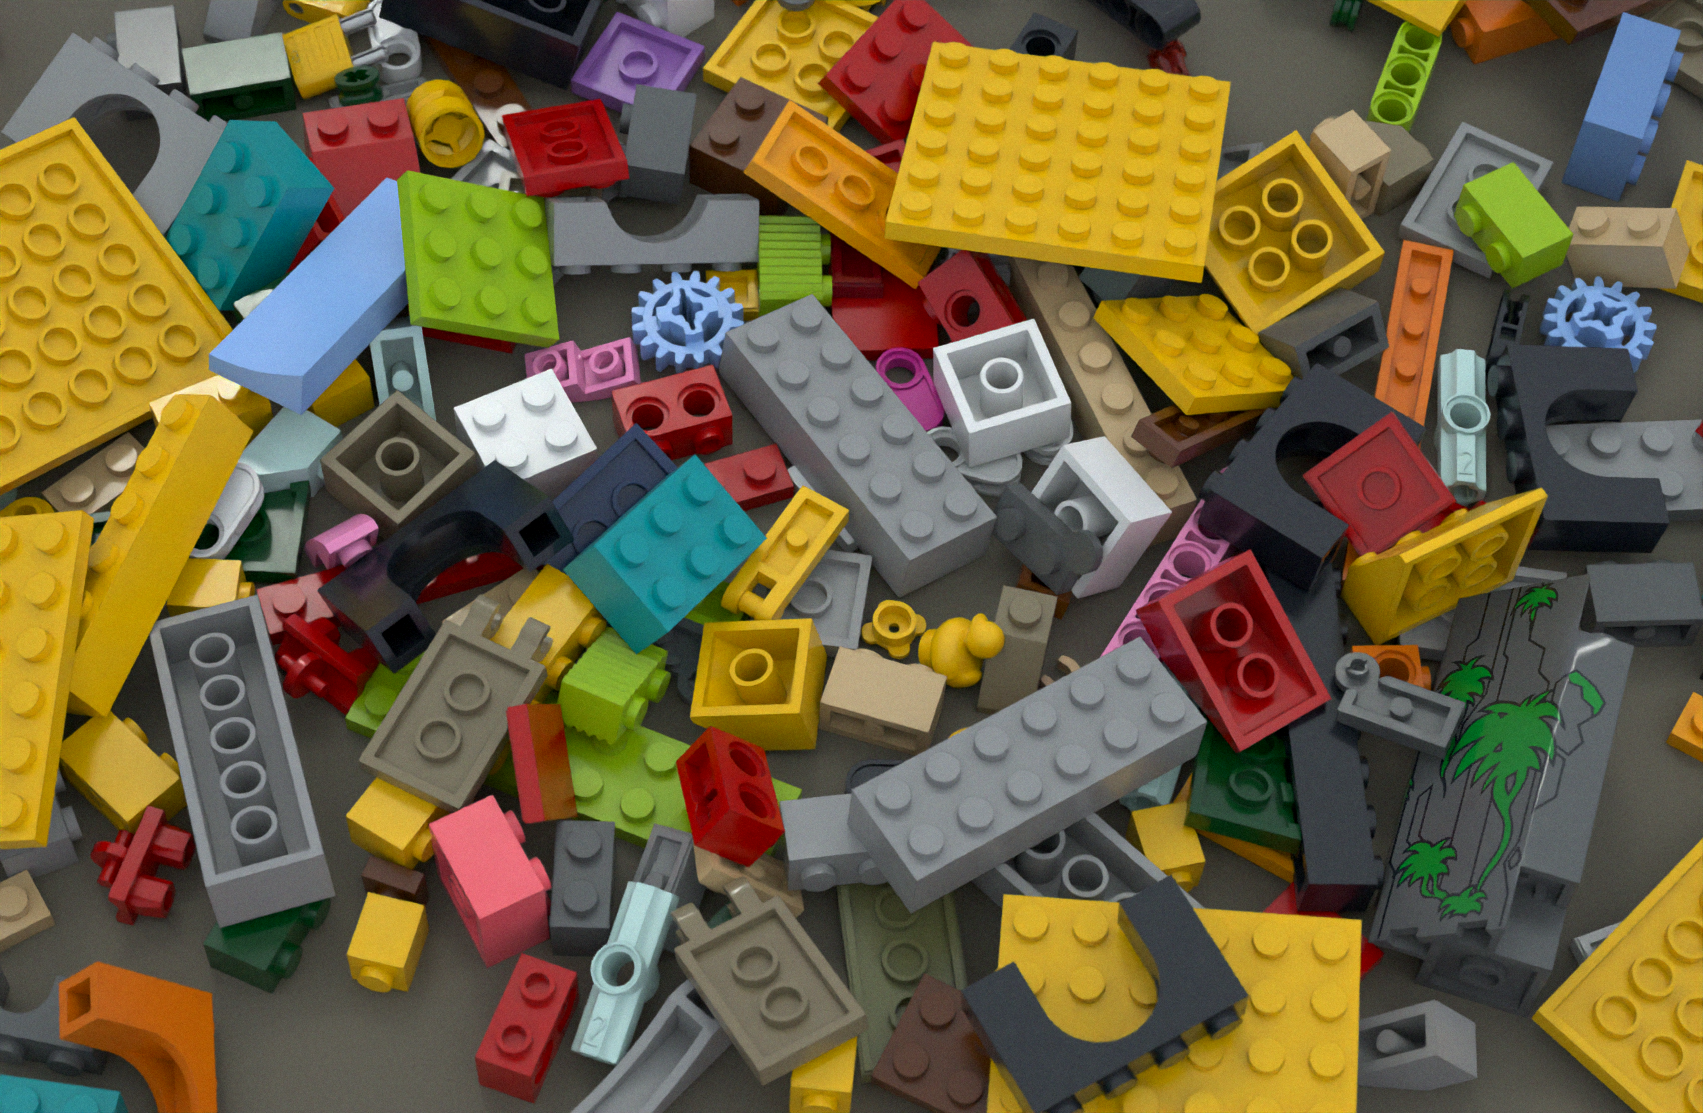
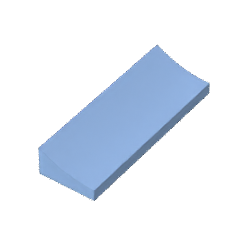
M387 177L209 353L210 371L300 415L315 402L408 304L397 181Z

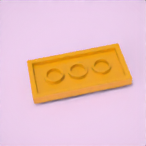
M791 100L788 101L743 173L916 289L919 286L917 282L927 275L941 247L884 239L885 221L898 173Z

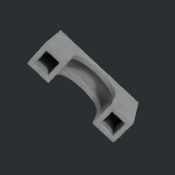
M72 33L1 133L12 142L17 143L73 117L76 118L88 134L99 121L116 112L137 110L152 114L157 121L160 131V148L154 165L133 193V196L165 238L227 123L213 115L209 122L196 114L199 106L176 89H173L168 96L156 88L160 81L158 78L135 62L130 69L117 62L116 60L120 54L101 39L94 37L88 43L75 33Z

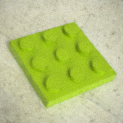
M408 170L397 179L410 325L549 348L559 340L544 198L526 196V194Z

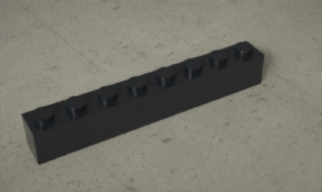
M1311 501L1324 509L1322 502ZM1257 560L1332 698L1277 730L1279 739L1284 741L1286 752L1284 762L1287 783L1292 784L1295 800L1292 807L1294 824H1299L1302 838L1297 853H1290L1294 868L1293 881L1297 911L1365 912L1375 890H1381L1384 868L1381 856L1373 854L1371 839L1374 838L1376 832V813L1373 805H1366L1364 790L1368 786L1369 765L1366 756H1359L1357 743L1361 737L1362 730L1336 721L1337 709L1345 692L1336 684L1334 677L1335 668L1340 658L1345 656L1344 646L1348 638L1346 614H1339L1337 604L1341 594V573L1339 568H1332L1331 563L1312 588L1307 591Z

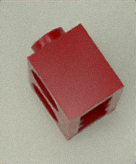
M714 365L611 391L613 422L619 438L636 423L641 428H656L643 431L671 461L694 454H711L724 446L733 444V415ZM694 414H705L706 416H703V417H695V416H692V415H694Z
M709 726L676 761L694 845L750 868L785 833L764 748Z
M523 953L521 954L475 1055L480 1085L535 1104L580 1001L577 972Z

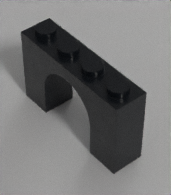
M1507 344L1498 363L1491 366L1488 374V391L1490 396L1496 398L1499 412L1497 417V434L1501 440L1505 441L1508 455L1506 461L1507 480L1510 484H1514L1516 495L1541 487L1548 495L1527 549L1652 553L1670 524L1659 478L1604 477L1579 470L1564 460L1553 448L1545 427L1554 422L1569 420L1621 422L1638 392L1628 349Z
M1318 363L1313 366L1303 379L1295 376L1290 381L1280 398L1279 403L1281 405L1277 410L1272 407H1268L1254 428L1253 434L1255 436L1250 442L1242 438L1234 447L1226 463L1227 469L1223 473L1215 470L1209 476L1199 494V498L1205 502L1197 521L1198 524L1245 552L1251 549L1258 561L1307 591L1312 588L1335 559L1349 524L1294 491L1282 478L1276 463L1283 459L1300 455L1317 456L1326 459L1390 412H1394L1418 447L1427 429Z
M494 460L317 591L344 632L395 674L425 652L436 636L417 606L416 601L425 587L439 574L464 559L490 552L505 554L527 571L532 572L575 540L548 495Z
M1172 875L1165 877L1119 903L1117 923L1150 974L1157 993V1003L1152 1014L1140 1028L1130 1035L1109 1042H1090L1065 1033L1049 1019L1014 961L961 990V1004L964 1014L1024 1113H1083L1084 1108L1082 1106L1102 1094L1109 1100L1128 1091L1137 1083L1136 1075L1148 1068L1157 1065L1159 1070H1163L1178 1063L1190 1053L1188 1046L1209 1035L1211 1040H1217L1228 1035L1242 1024L1241 1016L1245 1014L1249 995Z

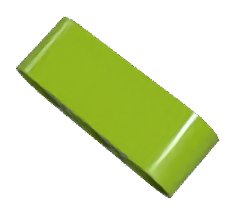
M1408 21L1401 25L1372 97L1366 121L1402 126L1410 134L1435 67L1442 42V34L1437 37Z

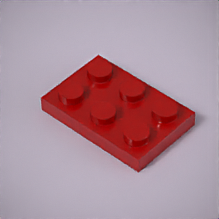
M894 0L819 81L818 85L882 145L904 139L910 131L933 42H958L968 47L974 46L925 0Z
M601 99L501 115L504 135L526 196L555 197L567 189L585 186L593 189H602L612 186L616 181L629 179L627 158Z

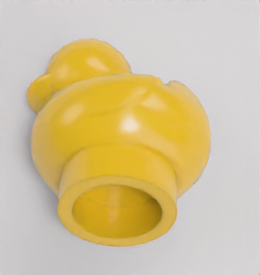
M982 613L975 615L972 621L963 617L950 618L937 629H929L923 634L918 648L919 662L930 667L936 673L947 676L946 685L950 687H970L982 678L983 672H981L984 659L994 658L1002 651L1005 643L1004 632L996 623L988 621L987 617Z

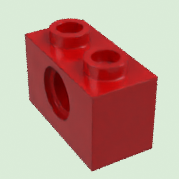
M961 250L917 282L926 296L923 300L925 310L938 325L944 326L952 340L949 343L1027 321V318L987 253ZM977 301L980 307V314L977 321L970 325L967 318L968 309L973 302Z

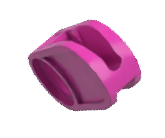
M902 347L892 348L883 352L878 358L875 370L926 432L943 426L944 407L927 367L919 354L911 349ZM894 367H903L910 370L914 378L907 383L898 384L890 381L885 374Z

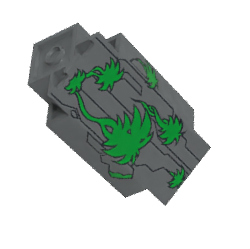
M1591 574L1458 599L1445 652L1435 675L1431 691L1465 702L1464 716L1444 760L1418 750L1414 752L1384 865L1383 885L1381 890H1378L1374 907L1377 908L1368 943L1420 958L1414 984L1525 1018L1528 1017L1553 970L1566 909L1581 881L1634 650V645L1617 641L1608 634L1599 632L1589 633L1578 629Z

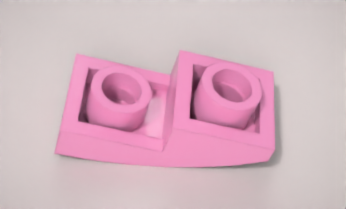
M630 337L582 351L572 340L525 354L527 378L552 369L571 403L612 398L611 391L641 383L637 346Z
M357 514L308 540L304 551L315 568L323 563L327 570L341 563L345 568H348L373 550L372 546L376 545L379 527L370 516Z

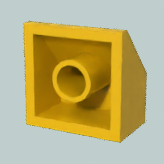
M813 619L704 623L690 713L692 722L704 728L713 726L764 748V751L815 749L827 653Z

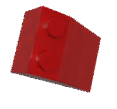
M404 98L302 113L306 156L313 158L319 171L334 187L332 195L345 218L387 177L397 181L407 170L421 173Z
M1251 549L1222 561L1135 610L1161 659L1236 753L1241 752L1332 699Z

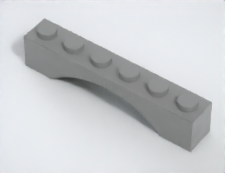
M689 979L683 982L668 997L653 1021L615 1068L570 1113H663L732 1044Z

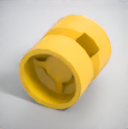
M436 79L425 82L414 89L407 100L406 109L413 135L428 161L439 167L455 168L473 160L482 148L485 135L483 125L461 87L448 80Z

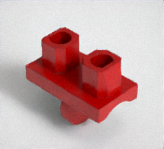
M297 614L291 615L283 620L284 638L275 654L278 667L287 673L283 681V690L295 699L303 697L311 691L317 697L324 698L343 714L347 715L353 703L363 694L365 684L378 667L379 661L363 647L356 648L350 653L340 648L338 645L341 635L338 628L324 616L307 623Z
M147 806L135 835L126 830H119L114 843L98 841L94 844L90 853L92 861L102 868L97 883L103 887L111 888L108 899L119 909L116 914L118 922L134 926L138 914L167 918L174 902L176 889L172 881L155 877L160 864L185 870L189 867L195 853L196 843L193 834L176 826L169 825L165 811L162 809Z

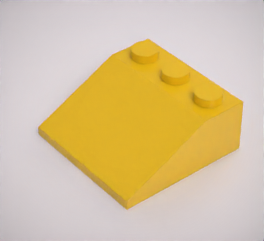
M1297 130L1217 180L1204 268L1245 326L1255 332L1258 337L1261 330L1340 287L1350 290L1379 271L1385 254L1384 250Z
M1541 487L1486 503L1469 512L1466 509H1460L1447 516L1439 526L1425 533L1416 530L1405 535L1389 550L1378 555L1375 552L1366 553L1349 566L1341 597L1373 643L1380 645L1455 609L1459 598L1488 593L1513 581L1548 495Z

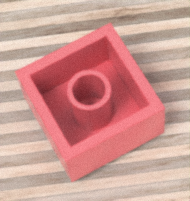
M490 795L429 824L437 875L487 968L550 939L548 916L551 914V901L546 891L551 889V883L538 857L528 860L520 844L526 841L525 836L512 810L503 813L494 796Z

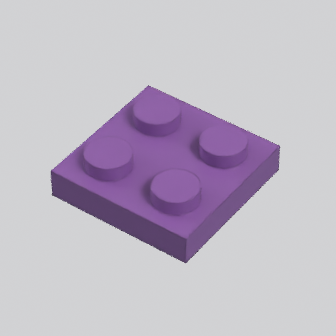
M616 12L572 77L571 92L589 100L601 99L604 106L621 113L623 103L633 104L636 84L684 92L705 60V46Z

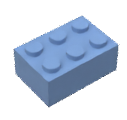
M1623 12L1561 183L1618 202L1626 183L1636 186L1646 157L1637 153L1641 152L1648 155L1659 122L1651 119V115L1661 118L1671 91V85L1663 83L1664 79L1671 82L1674 81L1684 54L1675 51L1681 30Z

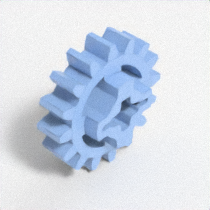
M677 271L672 272V283L667 285L657 278L652 281L653 294L640 291L638 294L639 307H633L631 311L632 339L634 344L640 345L641 358L647 360L655 356L656 370L659 372L666 369L668 365L675 366L676 374L685 372L686 368L697 369L704 367L708 363L714 365L719 370L725 333L744 324L743 305L735 303V291L733 288L720 292L719 278L714 276L707 283L700 282L699 271H693L690 280L683 281Z
M1596 276L1592 286H1587L1580 277L1575 278L1571 290L1563 285L1559 286L1554 299L1549 298L1542 314L1543 320L1539 333L1547 335L1543 346L1628 349L1633 372L1635 373L1642 359L1646 360L1654 343L1652 338L1657 327L1656 324L1648 322L1652 313L1651 307L1638 308L1636 306L1640 297L1638 292H1633L1626 296L1621 293L1622 282L1617 281L1611 288L1604 287L1602 278ZM1573 311L1571 320L1566 322L1565 317ZM1629 335L1630 342L1622 346L1624 337Z

